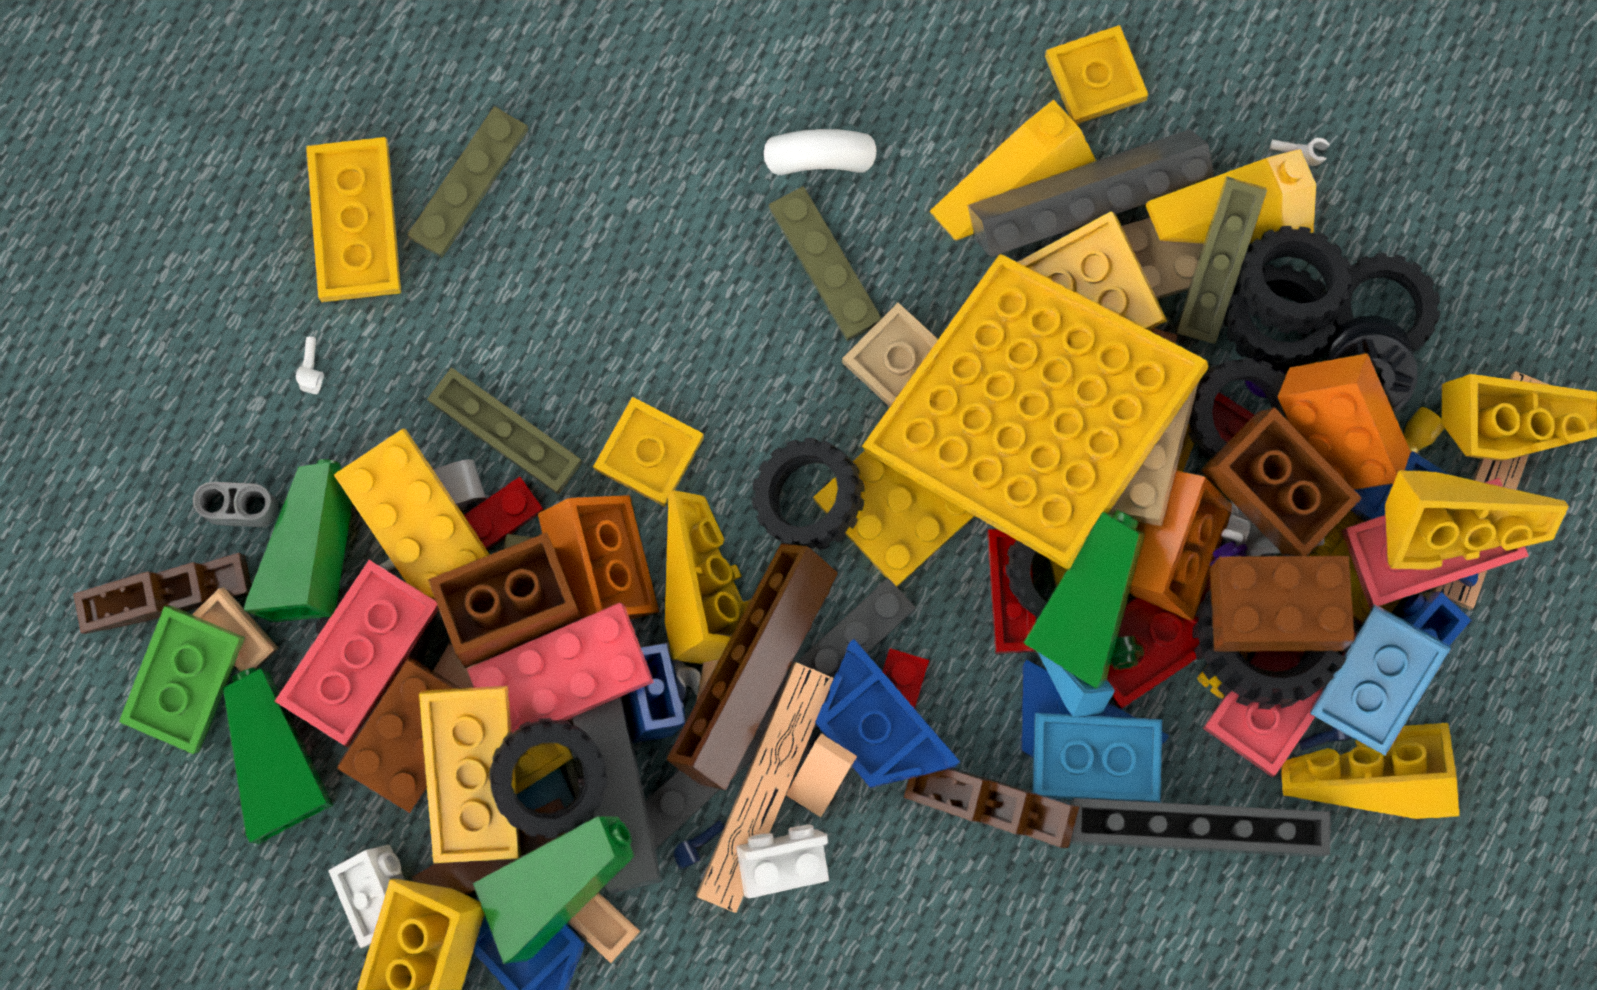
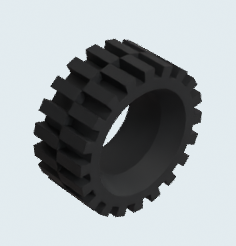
M1264 553L1260 556H1274V553ZM1284 554L1283 556H1294V555ZM1211 588L1204 595L1205 599L1198 606L1195 614L1196 617H1199V620L1193 626L1192 638H1199L1200 642L1194 649L1197 660L1205 658L1208 664L1203 673L1208 680L1216 676L1222 682L1217 689L1225 696L1233 691L1239 695L1237 703L1248 706L1253 701L1259 702L1258 709L1270 710L1277 704H1280L1281 708L1294 705L1299 700H1305L1334 678L1333 674L1342 668L1347 659L1342 654L1351 648L1350 644L1342 651H1304L1303 657L1297 666L1284 671H1268L1251 664L1239 651H1214Z

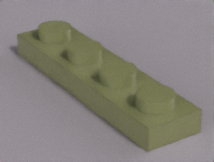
M494 106L407 234L409 239L443 258L528 132V126Z
M1226 176L1175 329L1176 333L1213 344L1216 343L1267 193L1266 187Z
M804 186L770 203L769 209L845 339L849 341L873 328L882 318Z
M452 367L427 398L431 405L557 495L560 494L583 463L579 457Z

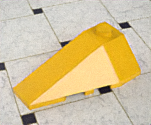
M1053 99L1020 126L930 210V213L957 241L974 234L967 205L1095 162L1096 159L1081 129Z
M1301 149L1264 158L1150 200L1145 204L1160 241L1204 244L1226 176L1266 187L1267 193L1249 243L1252 244L1257 238L1261 240L1263 233L1271 229L1274 232L1279 231L1280 227L1291 226L1292 229L1297 230L1300 226L1311 229V233H1314L1316 182Z
M1468 374L1442 384V425L1466 457L1504 461L1597 437V392Z
M1399 470L1385 503L1388 564L1391 569L1429 570L1441 567L1442 560L1462 555L1465 560L1479 558L1480 551L1502 546L1503 549L1508 551L1554 539L1569 505L1563 500L1439 472Z
M676 490L668 493L665 626L672 660L703 664L720 659L731 636L715 633L733 635L751 599L743 602L734 583L735 580L742 577L737 565H729L718 549L723 545L725 539L705 496Z
M1449 723L1403 726L1386 755L1355 740L1357 747L1350 752L1339 755L1335 750L1326 748L1288 759L1281 767L1283 796L1413 819L1459 816L1457 775Z

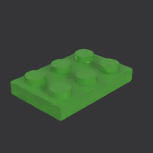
M164 606L119 722L189 753H199L224 692L223 688L226 687L245 637L173 606Z

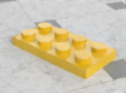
M386 137L306 146L318 298L321 302L401 293L389 146Z
M406 428L401 429L334 474L405 582L434 601L436 600L428 579L490 555Z
M508 686L422 691L419 694L433 863L518 859L521 856L519 828L516 829L511 826L507 819L499 812L492 796L489 779L494 752L503 743L504 737L511 732ZM513 769V771H512V787H513V790H514L515 795H516V797H517V794H516V782H515V769Z

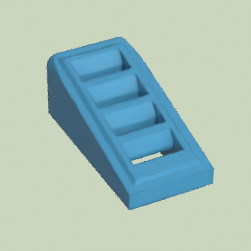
M1038 653L1062 701L1073 717L1099 715L1104 711L1115 691L1107 680L1101 687L1096 689Z

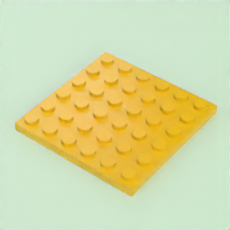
M999 254L862 447L865 453L1070 570L1101 513L1110 512L1207 371L1208 363L1207 360Z

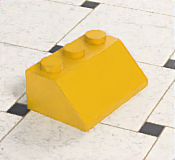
M395 878L391 879L386 890L357 990H461L484 918V911L480 901L452 888Z

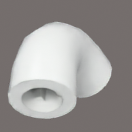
M839 129L803 130L771 137L765 144L764 157L768 168L776 175H786L814 169H837L863 173L874 163L876 145L873 138L865 133Z

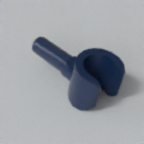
M1332 726V731L1300 740L1298 743L1301 750L1304 751L1326 742L1346 741L1352 737Z
M720 820L699 836L684 841L676 847L673 855L679 869H684L701 861L696 848L703 846L723 831L724 825Z

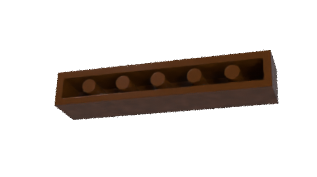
M780 544L666 759L698 784L726 791L730 781L736 774L737 767L749 744L754 739L766 711L772 704L780 684L792 666L793 659L806 634L810 631L824 599L830 592L838 572L807 546Z

